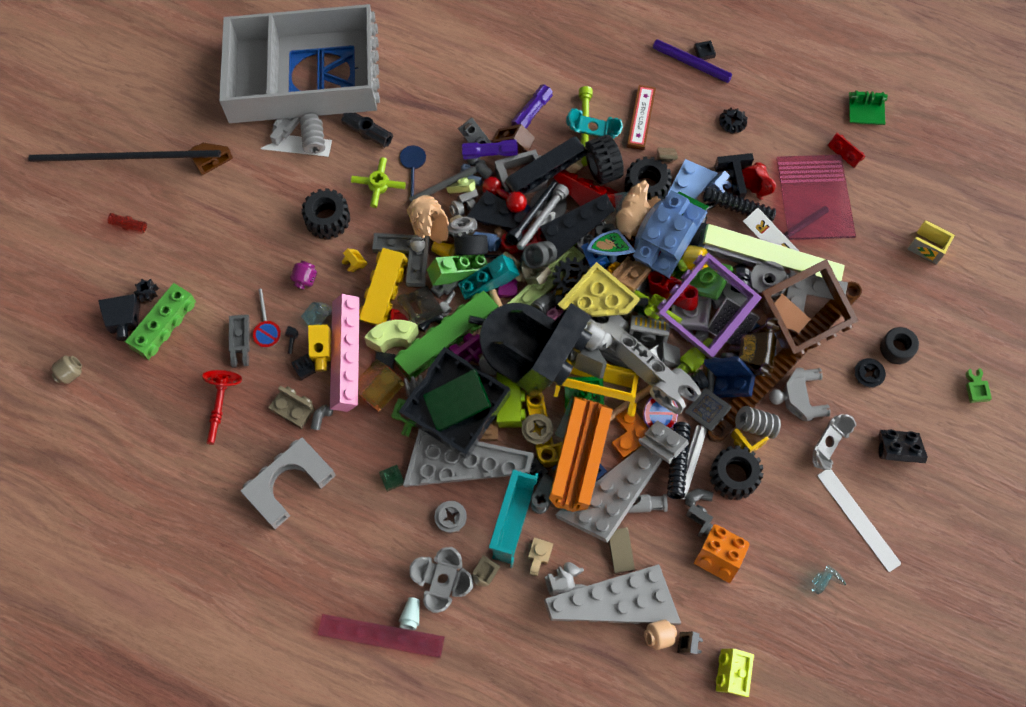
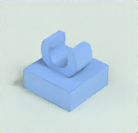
M724 171L717 175L708 186H711V189L716 188L717 191L722 190L724 193L723 186L726 189L732 186L729 181H726L730 175Z

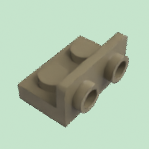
M280 385L278 387L279 393L269 406V410L302 429L315 411L312 401L305 396L299 397L292 388L288 386L284 388Z

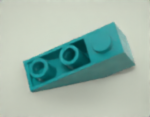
M500 255L458 283L464 299L467 300L476 293L488 292L503 286L520 274L513 259Z

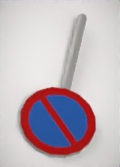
M260 288L259 297L263 322L255 326L253 339L258 346L270 348L279 342L281 330L275 322L267 321L263 292Z

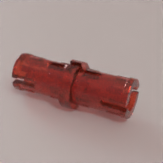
M110 213L107 219L108 224L122 227L127 231L130 229L145 233L147 229L146 222L132 219L131 216L124 217Z

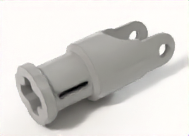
M663 494V496L639 495L635 501L637 504L632 506L628 513L651 512V510L667 512V494Z

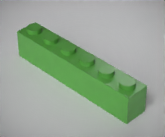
M482 291L480 294L476 293L468 303L460 305L455 313L444 317L438 326L431 327L425 336L421 339H415L406 350H401L396 355V358H394L396 366L411 381V377L416 378L432 365L444 347L449 349L453 344L459 345L463 342L465 335L468 333L473 334L482 327L481 325L468 323L469 315L486 319L492 311L498 308V305L485 291Z

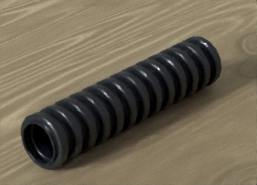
M708 186L703 194V202L708 201L709 204L714 203L715 206L718 204L719 207L730 208V211L735 210L736 213L741 212L742 215L745 213L746 216H749L757 208L771 222H773L776 215V208L771 209L770 206L765 207V204L760 205L759 202L754 203L753 200L750 202L749 199L738 198V195L733 196L732 193L727 194L726 191L723 193L722 190L711 189V186Z
M677 422L673 425V431L687 439L688 445L669 464L670 474L668 475L667 496L672 499H682L685 497L691 429L688 423Z

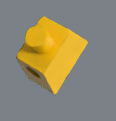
M308 325L309 357L315 362V371H327V362L331 361L332 330L328 325Z

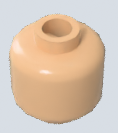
M667 620L648 624L644 632L646 643L655 650L672 646L677 636L675 626L671 625Z

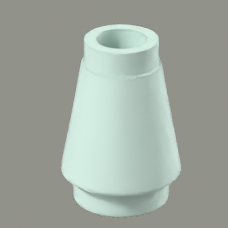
M408 598L399 619L401 628L416 630V627L419 625V599Z

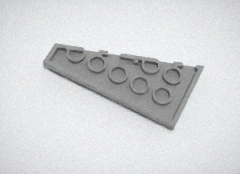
M419 429L403 486L410 487L511 476L513 470L529 474L534 454L478 442L468 459H465Z
M641 446L595 482L588 509L575 512L561 509L555 514L557 519L608 543L663 459L644 446Z
M659 564L544 600L551 621H602L608 623L640 624L667 620L672 625L681 624Z

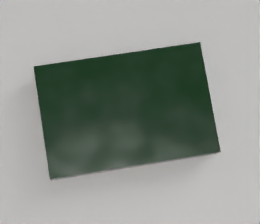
M475 369L423 395L435 427L439 432L491 407L478 372Z

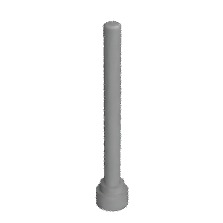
M558 184L555 187L553 198L517 244L519 250L525 248L559 201L565 200L568 196L569 190L566 186Z

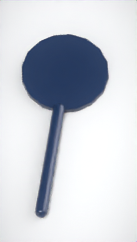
M415 145L407 146L400 153L401 164L411 169L410 197L414 196V169L420 168L426 161L425 151Z

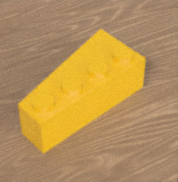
M383 247L376 257V269L371 272V284L364 294L366 299L364 306L362 305L359 309V320L374 326L388 320L393 306L390 302L397 297V284L403 281L405 276L404 267H408V258L404 253Z

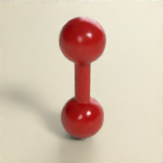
M488 177L484 180L482 184L484 193L487 190L496 196L499 195L504 198L507 208L512 212L518 213L525 209L527 199L521 192H506L502 189L501 181L496 177Z

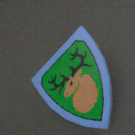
M616 229L595 237L590 242L587 251L596 253L598 257L609 255V262L614 263L618 255L634 253L635 249L622 233Z

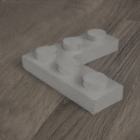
M790 272L789 277H791V276H793V275H795V274H797V273ZM809 276L788 287L786 291V297L802 312H804L807 295L833 299L822 277ZM839 281L846 295L848 282Z

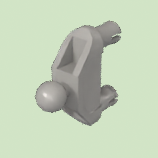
M801 367L796 368L783 388V392L777 389L770 392L769 399L771 403L778 405L785 400L786 408L805 422L817 417H830V409L827 410V408H830L828 404L812 406L810 404L805 383L806 381L822 380L823 375L819 373L822 372L821 368L804 370Z

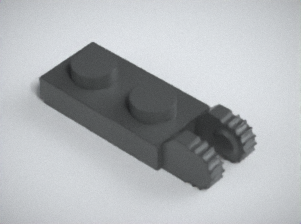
M249 315L229 316V352L232 367H237L236 353H242L243 365L249 366Z

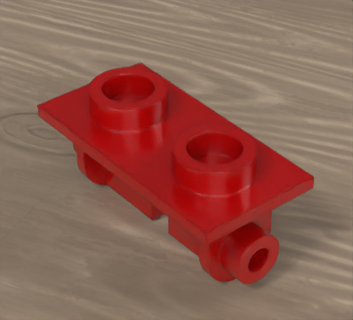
M836 133L828 144L830 149L853 168L866 157L863 151L858 150L844 138V135Z

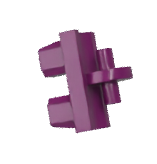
M468 333L463 338L464 344L459 347L457 344H453L449 347L450 351L465 359L468 363L473 361L477 364L480 360L478 355L482 351L479 334L474 336Z

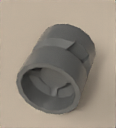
M549 241L530 244L523 251L524 262L530 268L550 265L557 258V249Z

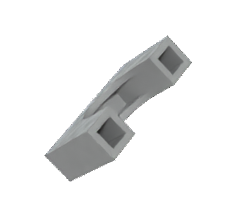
M303 437L293 441L287 451L278 454L272 464L263 467L259 471V475L253 480L247 481L243 485V489L240 490L274 529L278 528L290 517L289 513L275 499L273 494L275 480L280 474L291 469L301 470L321 489L336 476L333 469Z

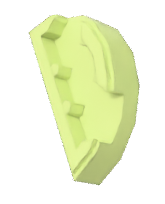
M464 177L459 179L457 183L446 187L450 194L472 192L475 190L476 183L474 179Z

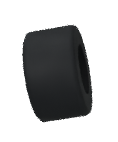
M487 235L455 236V255L487 254Z
M904 327L891 329L880 343L883 357L893 364L907 363L919 349V341L915 333ZM893 341L902 342L906 350H898L894 346Z

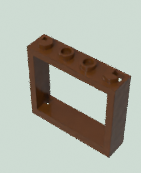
M827 259L757 293L762 297L759 303L767 319L769 317L779 319L775 323L776 326H779V330L773 331L786 356H800L805 353L804 349L809 346L812 349L821 345V340L825 338L830 340L838 336L836 332L840 330L845 332L852 329V324L858 321ZM820 271L845 321L796 346L771 296Z

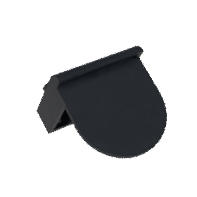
M509 303L502 305L492 311L482 325L480 331L482 354L487 363L496 372L526 390V395L536 397L552 382L559 386H562L573 369V366L566 362L567 357L572 350L580 354L592 336L591 332L584 329L591 315L572 303L555 320L527 304Z

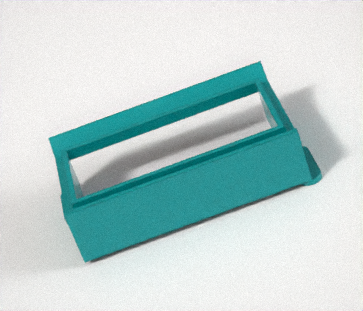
M517 470L512 471L489 548L493 551L492 559L509 563L510 568L514 564L515 550L534 491V485L537 483L538 473L534 476Z

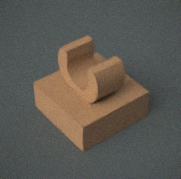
M493 420L480 441H498L497 420Z

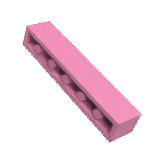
M341 294L332 302L330 409L348 412L358 405L359 297Z

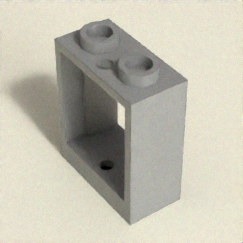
M536 149L495 161V172L497 178L502 183L503 190L511 193L504 184L508 177L506 169L530 163L541 157V155L538 156ZM547 181L526 194L546 189Z

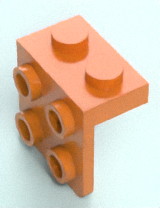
M714 524L693 564L731 583L740 569L750 544L743 538Z

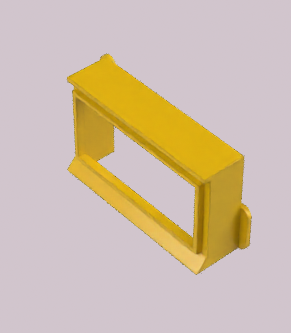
M567 358L566 362L572 365L571 361ZM606 364L603 376L604 382L632 388L631 393L569 378L562 384L565 387L629 401L627 414L629 416L635 415L637 406L635 396L639 376L631 369ZM574 366L570 373L583 377H594L574 368ZM557 384L554 397H558L560 386Z

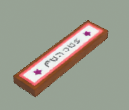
M643 85L638 87L627 144L628 148L645 150L656 91L655 87Z

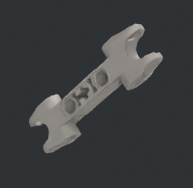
M620 315L607 316L608 320L603 316L597 317L599 323L592 319L589 320V322L596 323L606 332L604 337L606 342L599 350L603 351L609 348L640 378L651 385L650 394L661 406L673 413L680 414L686 407L681 396L690 401L698 399L701 391L692 378L680 368H675L671 371L659 358L628 333L630 330L629 324ZM687 388H691L694 391V395ZM673 401L679 405V408L674 406Z

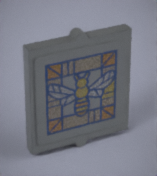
M705 388L685 413L709 431H712L720 421L724 420L723 417L732 407Z

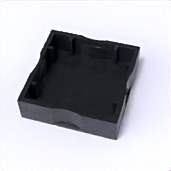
M444 347L428 369L423 381L413 390L399 410L402 418L465 459H468L511 395V389L490 375L477 370L491 407L439 432L435 427L423 395L475 369L468 361Z

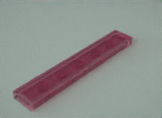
M322 614L318 636L441 658L445 636Z

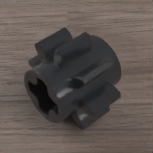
M141 279L138 284H135L137 290L134 291V294L139 297L141 302L144 300L151 302L155 297H158L155 291L159 288L152 279L148 281Z

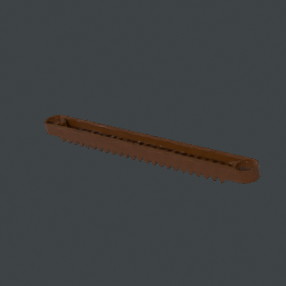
M851 281L848 282L847 289L853 288L856 291V295L851 296L846 290V297L852 306L862 294V288L858 283ZM830 299L805 327L792 338L796 346L830 329L842 317L833 299ZM810 346L804 349V354L797 357L794 355L786 356L782 349L774 357L773 373H769L772 375L771 378L766 376L755 377L752 397H736L729 404L732 408L723 417L724 420L720 421L716 426L722 430V435L715 436L712 434V431L707 429L706 434L709 440L716 443L724 440L736 427L735 419L738 411L744 406L754 408L811 349Z

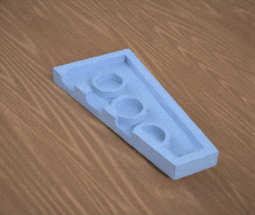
M685 159L667 196L671 190L676 193L680 191L696 200L718 173Z

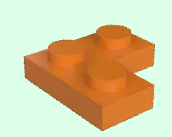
M628 408L615 416L616 421L626 433L611 444L623 460L642 446L639 443V439L643 438L644 433L649 429L637 412H635L634 416H629L627 414Z

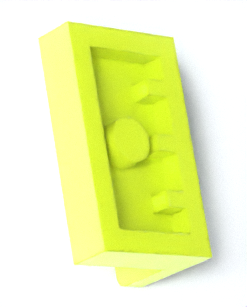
M734 648L721 649L718 675L716 677V691L749 697L754 654Z

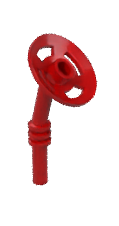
M211 370L202 375V379L205 382L215 385L217 389L214 410L211 411L209 419L211 424L206 442L209 445H214L218 425L221 424L223 415L221 410L225 389L228 386H234L242 382L241 375L235 372Z

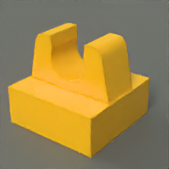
M347 248L343 252L345 257L342 260V264L347 265L350 262L351 265L347 269L349 272L364 268L368 264L358 250Z

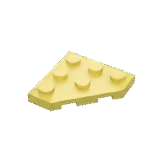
M596 262L558 303V306L564 311L572 303L591 315V317L627 315L640 301V298Z

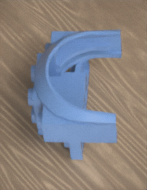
M671 190L667 198L657 202L642 221L636 235L633 257L636 261L651 268V272L656 271L670 278L707 215V211L690 203L688 198Z

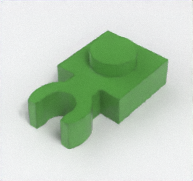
M969 369L966 372V378L970 382L966 384L970 403L990 401L992 397L988 381H982L981 379L983 376L982 369L976 370L977 376H974L972 370Z

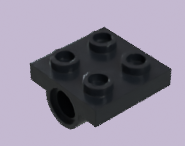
M880 429L878 434L880 440L878 449L880 459L926 463L928 456L920 433Z

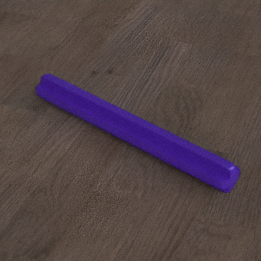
M656 39L653 44V49L726 83H729L732 78V73L659 39Z

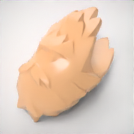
M646 180L630 189L622 201L621 210L616 214V227L629 240L632 236L635 237L647 213L661 200L657 196L647 200L649 184L646 183Z
M428 195L414 199L407 208L414 234L421 238L429 236L430 239L437 243L447 241L449 221L445 212L441 209V205L437 203L438 201Z

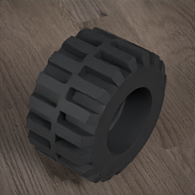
M604 135L587 141L585 148L588 152L585 156L590 172L597 183L603 185L622 178L624 174L623 160L614 139L610 135Z
M643 157V160L638 158L627 169L624 190L628 193L632 187L640 183V179L650 178L656 182V185L648 187L647 200H651L655 196L661 200L665 199L671 185V171L667 169L665 163L662 164V160H654L655 157H651V159Z
M325 188V191L318 189L316 193L314 191L311 192V196L305 198L306 202H303V209H301L307 230L312 232V235L315 237L318 235L320 239L324 237L331 239V236L336 238L338 233L343 234L345 232L344 228L347 229L349 226L348 222H350V212L341 193L338 194L334 189L330 191L329 188ZM330 209L335 211L331 217H317L323 210Z
M738 445L734 449L730 446L726 450L720 451L713 461L711 471L709 472V477H712L710 482L712 485L715 484L714 489L716 492L720 490V495L723 497L728 495L730 500L736 497V500H741L742 497H749L757 489L764 473H761L763 465H759L761 460L759 457H754L756 454L754 451L750 453L748 452L749 448L744 447V449H741ZM730 464L739 465L746 472L747 479L742 482L732 480L726 473V466Z

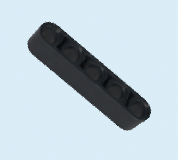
M572 137L508 176L504 184L511 193L521 192L526 194L581 160L588 151L577 137Z

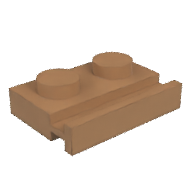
M627 256L612 275L634 293L648 277L651 268L636 260L632 261Z

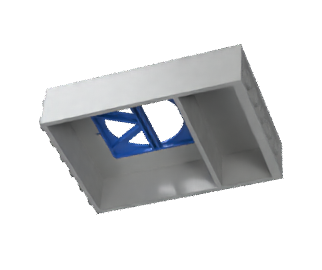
M370 4L224 17L219 101L228 122L240 123L297 118L305 114L320 116L377 111V103H380L379 92H377V89H380L379 78H376L379 75V66L376 64L379 61L378 50H376L379 44L378 37H375L378 34L377 23L374 24L376 22L375 12L371 11ZM325 53L341 57L324 67ZM317 54V90L300 91L292 82L293 70L303 59ZM345 62L350 67L348 80L327 73ZM324 80L339 85L341 88L324 89Z

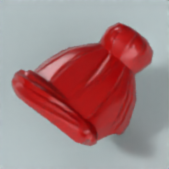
M756 162L742 170L746 188L755 193L758 199L763 200L764 196L774 193L776 183L772 178H769L764 164Z

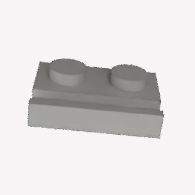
M658 420L644 433V437L639 439V443L669 464L688 445L687 439Z

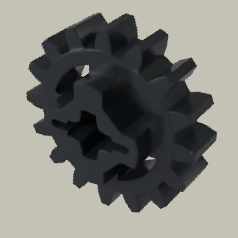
M567 257L565 263L560 260L559 266L556 265L554 267L555 272L552 273V277L556 279L553 280L552 284L558 285L556 291L562 290L561 295L568 294L579 282L582 275L588 272L587 269L590 265L584 266L583 259L577 262L576 257H574L573 261H570L569 257ZM561 272H563L562 275L564 276V278H563L562 281H561V278H560V273H561Z

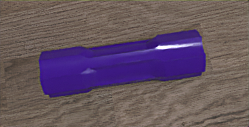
M545 84L540 85L522 111L518 112L511 121V126L522 124L527 128L539 110L553 96L551 88Z
M517 139L484 144L476 142L462 143L463 159H476L481 156L494 155L517 156Z

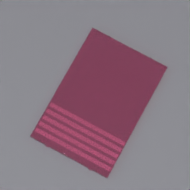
M842 156L777 157L789 240L856 238Z

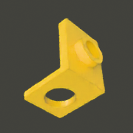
M736 428L731 434L735 446L738 445L741 449L747 447L750 453L765 445L769 440L767 436L751 446L739 429Z

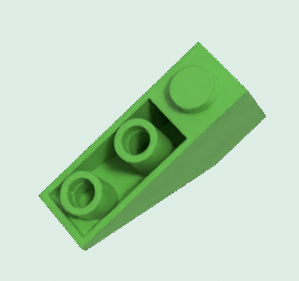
M484 254L436 257L427 268V272L433 286L451 284L466 279L488 263Z

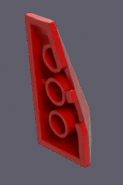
M566 169L553 176L559 184L568 188L570 196L580 206L607 193L613 207H615L624 195L608 186L594 185L591 179L578 178V174L569 173Z

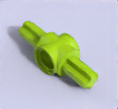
M707 338L703 344L708 347L713 340ZM692 347L680 358L681 364L677 368L682 369L686 373H694L704 363L706 355L699 349Z

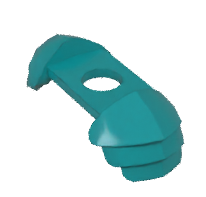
M572 108L566 117L567 125L577 133L580 132L598 137L610 135L614 139L621 133L623 128L621 119L608 117L607 121L586 117L582 116V110ZM595 123L598 129L592 131L589 129L588 124Z

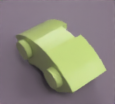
M405 320L383 322L366 334L364 337L366 345L377 352L384 353L388 349L397 346L409 348L419 334L418 325Z

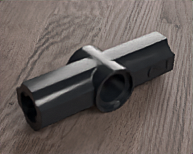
M356 112L343 113L342 124L360 133L363 139L372 140L384 148L391 144L393 134L375 124L370 117H363Z

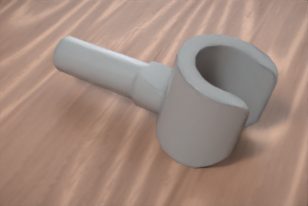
M454 291L450 293L445 302L443 301L439 305V311L444 316H447L452 309L449 304L456 294Z

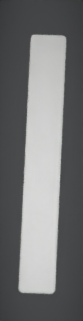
M825 470L818 475L819 479L885 568L891 572L900 566L901 562L834 472L832 470Z

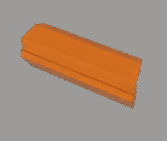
M574 397L549 494V499L555 507L575 512L586 510L590 506L613 411L612 408L585 398Z

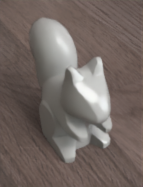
M566 562L563 569L560 566L556 569L558 576L554 577L551 573L547 574L545 582L549 594L556 596L585 587L586 585L575 584L573 578L581 574L584 569L577 567L573 563Z

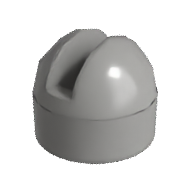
M418 235L413 236L410 240V247L413 251L420 252L425 248V241Z

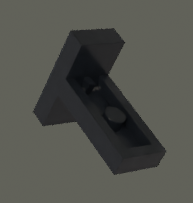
M753 153L720 156L716 159L714 165L715 172L728 171L730 175L729 180H732L733 184L731 187L733 196L738 195V198L743 197L745 199L747 194L742 169L752 166L754 160Z

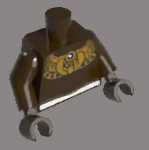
M769 317L765 324L753 329L748 334L742 335L741 345H730L729 353L738 355L754 373L755 377L766 376L771 378L772 376L769 373H773L777 337L771 331L779 330V326L775 325L779 319Z

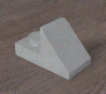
M663 342L661 347H657L656 351L659 359L668 368L678 367L681 364L680 348Z

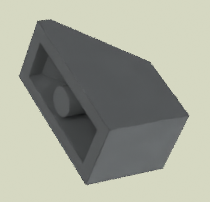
M584 348L580 354L574 350L570 352L567 358L571 361L574 368L599 379L603 378L607 363L598 348L593 351Z

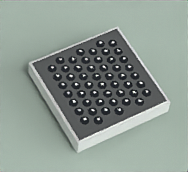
M726 297L710 321L708 331L717 336L741 305ZM751 311L726 342L741 345L742 335L748 334L760 317Z

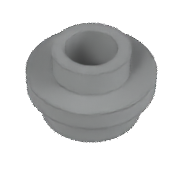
M454 200L449 206L451 215H464V207L461 201Z

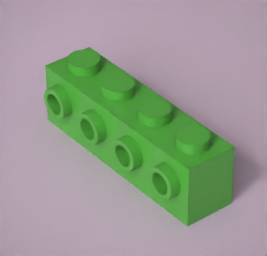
M173 283L125 341L127 345L149 360L158 352L161 344L169 339L174 328L181 324L187 312L193 309L196 301L192 294Z

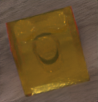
M376 359L358 378V394L379 413L405 383L393 370Z

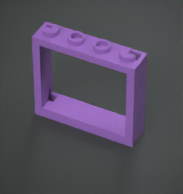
M706 253L703 256L700 254L693 262L695 264L693 269H688L682 275L683 281L680 285L675 284L669 291L671 296L659 303L657 306L659 310L656 314L708 358H713L762 297L711 254ZM705 263L747 298L708 347L666 313Z

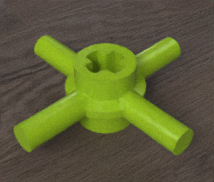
M384 157L380 158L378 170L371 173L369 178L353 175L351 177V183L366 184L373 191L370 203L372 208H377L380 194L386 192L388 187L404 190L406 188V182L389 180L388 176L384 174L387 159Z
M636 290L634 294L639 298H648V305L644 310L645 314L658 320L660 317L656 314L659 310L657 306L665 298L657 294L649 298ZM669 310L666 311L676 322L681 323L682 318Z

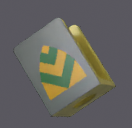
M925 220L918 229L917 234L943 248L940 249L919 237H915L908 250L937 265L945 255L955 235Z

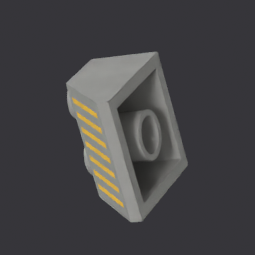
M632 315L629 334L645 347H654L656 345L661 347L663 342L667 343L670 325L663 319H650L643 315Z

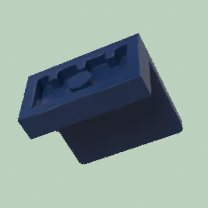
M739 357L704 359L703 364L716 376L713 394L719 398L752 397L755 375Z

